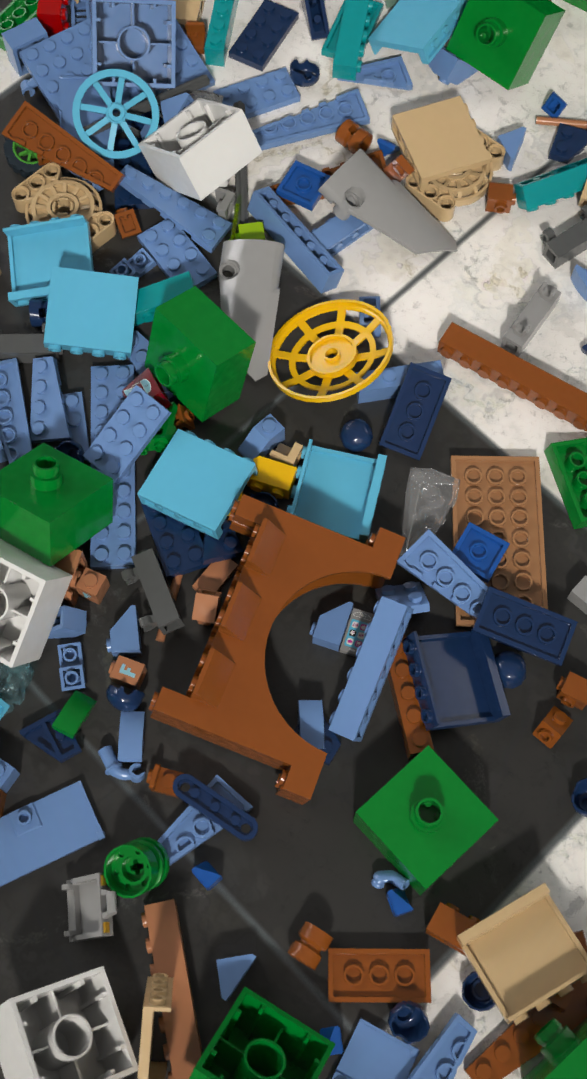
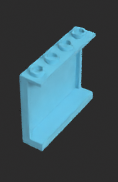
M399 0L368 38L373 53L376 55L382 47L418 53L422 64L429 65L453 35L468 0Z
M73 214L68 218L61 219L55 217L49 221H32L26 225L13 224L8 228H2L8 238L12 292L8 293V301L15 307L29 305L30 299H43L44 302H47L52 266L94 271L90 223L84 215Z
M52 266L44 348H48L52 352L70 350L71 354L82 355L83 352L92 353L94 357L111 355L114 359L126 360V357L131 358L139 277Z
M178 429L137 495L142 504L219 540L223 533L221 526L231 511L235 500L240 496L252 474L257 476L258 471L252 459L248 457L242 458L229 448L222 449L209 439H200L189 430L185 432Z
M309 439L308 446H303L301 459H304L303 465L298 466L296 478L299 479L298 485H293L291 498L294 499L292 506L288 505L286 512L365 544L369 538L387 455L378 454L377 459L313 446V439Z

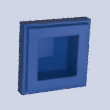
M552 92L541 108L550 117L558 118L568 104L558 94Z
M378 138L377 142L384 157L400 151L398 145L386 139Z

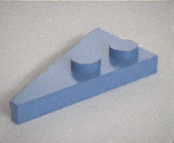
M402 56L362 65L361 73H357L355 81L337 78V80L409 91L413 87Z
M82 391L63 394L65 398L64 406L70 422L68 425L73 436V440L69 441L80 444L85 453L90 445Z

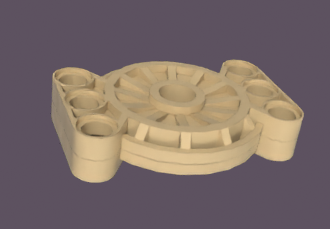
M478 129V133L483 136L486 149L490 151L492 156L488 172H485L483 167L479 166L429 181L428 189L424 191L419 190L412 173L406 177L405 188L439 221L448 222L452 220L455 207L470 205L481 199L487 192L489 182H492L493 171L501 169L503 165L505 148Z
M54 162L47 163L12 190L11 195L15 208L18 212L25 213L27 224L30 223V217L32 218L31 222H44L55 217L62 219L68 218L73 214L84 215L90 223L92 253L117 233L114 215L109 211H103L101 198L95 188L78 178L63 177L61 167Z

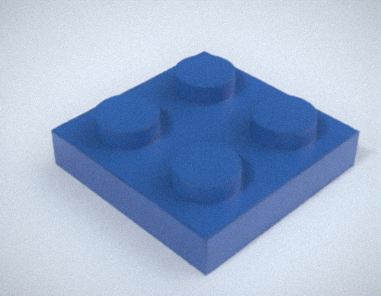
M295 160L276 189V194L312 211L322 197V194L318 191L319 188L331 176Z
M469 522L452 552L480 580L488 584L510 543Z

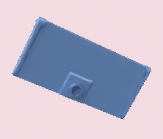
M90 76L59 77L60 127L84 144L75 130L72 108L76 92L81 84ZM93 85L86 91L81 101L83 104L108 107ZM102 86L111 99L110 86ZM80 110L82 127L106 117L105 114ZM110 129L89 138L98 146L107 149ZM100 156L110 165L114 166V159Z
M81 780L0 818V887L105 838V832L98 822Z
M360 1018L332 1079H407L420 1050L418 1047L406 1044Z

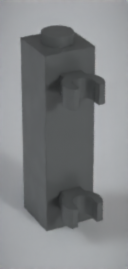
M587 204L581 207L583 212L579 213V217L583 221L557 237L550 227L542 232L544 236L540 239L546 244L542 255L555 269L587 250Z
M42 323V334H3V330L0 329V361L17 358L19 363H33L34 358L53 356L57 363H60L61 355H64L65 350L52 352L48 348H44L46 323Z
M153 548L139 551L137 555L131 557L135 568L126 569L121 572L123 580L126 581L127 586L140 579L153 614L138 619L141 628L144 629V632H148L158 626L165 635L185 626L157 554Z

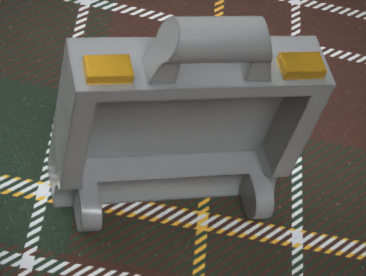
M95 873L66 880V884L61 885L62 890L67 891L69 931H64V937H69V942H82L113 936L112 916L117 914L116 891L108 887L104 873Z

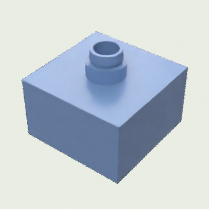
M90 0L91 75L105 69H122L139 76L150 88H175L176 1ZM105 78L98 82L101 86H117L119 78ZM125 79L124 87H138Z

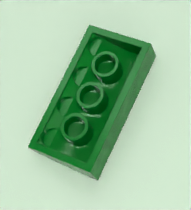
M13 0L0 12V48L6 51L1 33L35 17L37 18L36 13L39 0Z
M587 438L551 443L544 453L574 529L587 527Z

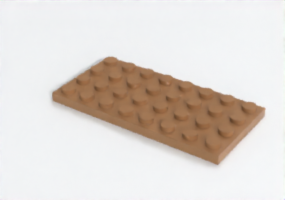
M451 455L453 549L469 522L510 543L488 584L483 583L488 587H493L548 610L539 457ZM455 605V627H473L476 619Z

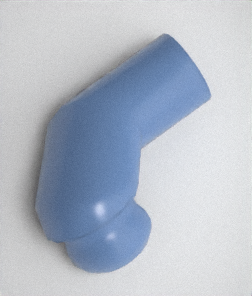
M394 870L376 871L372 875L371 884L377 889H382L384 883H391L402 891H405L409 886V880Z

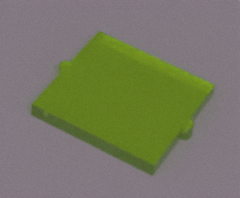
M238 203L235 204L229 240H234L240 206Z

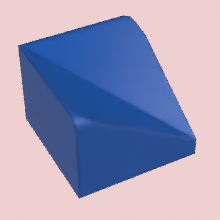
M204 861L192 869L193 875L207 891H210L223 879L222 875H219L208 861Z
M397 888L391 889L386 893L393 917H398L414 910L408 902L405 891Z
M334 1026L320 1029L322 1036L336 1044L330 1055L342 1054L343 1045L340 1027Z

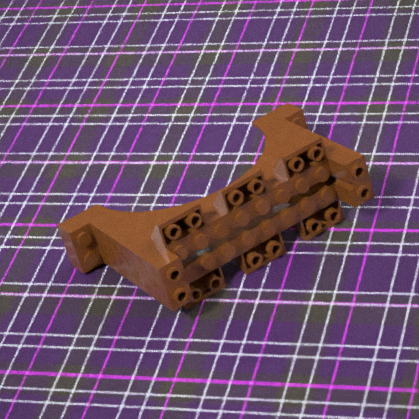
M243 494L240 501L235 500L228 520L232 522L229 529L246 535L250 539L187 693L183 695L162 687L160 693L155 691L148 710L152 711L150 717L152 719L281 770L282 773H279L274 787L278 788L276 795L303 805L311 800L327 753L301 738L286 723L272 699L265 672V649L271 626L275 618L286 606L311 590L335 584H354L373 589L383 587L385 579L390 580L406 537L380 527L376 533H371L369 540L367 539L365 544Z

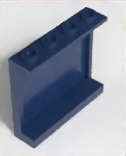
M415 631L403 639V650L408 659L409 673L414 682L415 696L420 705L421 719L426 731L494 723L511 715L488 637L473 631L417 636Z

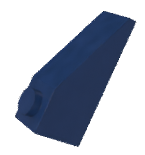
M301 0L311 41L327 38L329 26L324 0Z

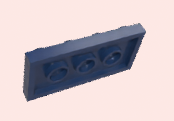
M264 0L230 49L229 58L263 72L299 19V13L272 1Z
M128 138L115 139L114 151H125L133 148ZM136 138L139 143L142 141V138ZM142 152L130 158L114 159V168L118 171H121L128 164L156 180ZM118 185L116 188V210L125 207L128 210L132 208L134 210L155 209L148 207L142 200L136 198L121 185Z
M410 362L378 445L420 461L452 378Z
M141 503L167 580L210 565H202L201 563L203 542L197 529Z
M489 586L471 631L557 666H562L578 622Z

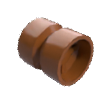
M351 119L344 121L335 135V141L345 148L348 147V150L353 154L360 148L366 152L373 140L372 134L364 128H360Z
M305 921L298 933L301 939L295 940L287 953L315 971L322 958L320 951H327L333 938L320 928Z

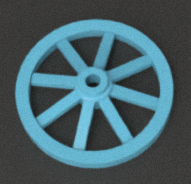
M105 69L94 73L81 84L73 101L72 117L79 138L90 150L105 158L126 159L142 151L138 146L139 142L125 122V119L150 125V129L145 137L147 138L158 128L159 108L151 88L139 76L122 69ZM111 77L119 78L114 103L98 81ZM126 79L137 85L143 92L122 105V94ZM92 85L108 106L107 108L81 103L84 94ZM147 98L151 107L152 119L127 113L126 111ZM80 110L105 114L106 117L84 131L80 120ZM113 110H118L120 115L115 117L112 113ZM110 122L107 149H104L95 144L89 137ZM119 124L133 145V148L129 150L113 151L117 125Z

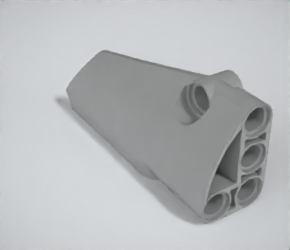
M361 148L318 190L330 204L336 203L333 207V212L339 219L347 220L352 215L416 255L437 251H458L456 240L400 182L391 180Z
M259 239L228 240L223 242L218 272L221 310L256 342L247 374L256 382L268 375L267 362L270 361L285 245L280 242ZM230 271L233 276L225 277L222 272Z

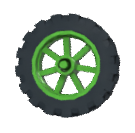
M5 137L3 145L5 157L9 167H12L16 174L20 173L22 177L27 178V176L30 177L44 166H39L38 161L31 162V159L36 158L38 160L36 153ZM17 147L25 149L17 154ZM28 155L27 162L22 160L21 157Z

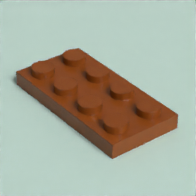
M328 948V1002L399 1003L402 1001H412L415 1003H431L430 949Z

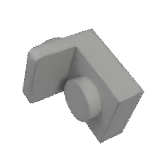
M218 187L215 190L216 201L218 202L216 212H218L220 217L228 221L236 207L235 193L229 189Z

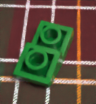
M76 690L55 719L52 728L73 739L97 701Z

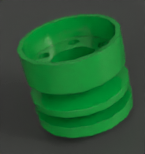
M140 837L114 848L107 855L104 863V878L108 887L116 891V895L122 898H135L159 886L166 879L169 871V857L165 848L158 841L150 837Z

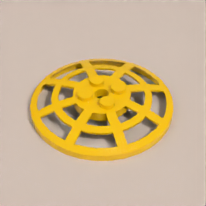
M338 299L318 303L294 315L278 330L272 341L270 361L267 362L268 369L276 386L294 399L314 403L343 399L366 388L384 371L393 352V331L384 314L365 302ZM346 310L362 312L374 319L365 328L357 323L345 321ZM338 311L336 322L326 323L314 329H311L305 322L317 315ZM381 324L387 334L388 348L376 351V342L371 333ZM299 327L305 335L295 344L291 353L280 351L279 349L285 338L295 328ZM345 328L355 330L360 334L352 339L344 335L343 332ZM335 329V334L326 335L322 338L317 336L324 331ZM367 339L370 352L358 354L357 346ZM310 340L313 344L307 354H299L301 348ZM332 354L336 355L333 358H328ZM384 357L381 364L365 380L361 378L370 369L374 359ZM277 358L289 360V370L293 377L292 379L284 382L279 380L276 370ZM368 360L358 374L351 370L356 362ZM296 362H307L310 370L299 375L296 370ZM344 375L349 379L343 383L330 386L333 378ZM313 376L323 378L321 386L310 384L306 380ZM353 383L355 384L354 387L349 388L345 391L331 395H326L328 391L342 389ZM299 384L306 389L318 391L316 396L295 393L287 388Z

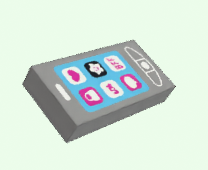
M353 608L339 652L356 657V651L363 644L366 637L365 629L372 622L374 614Z

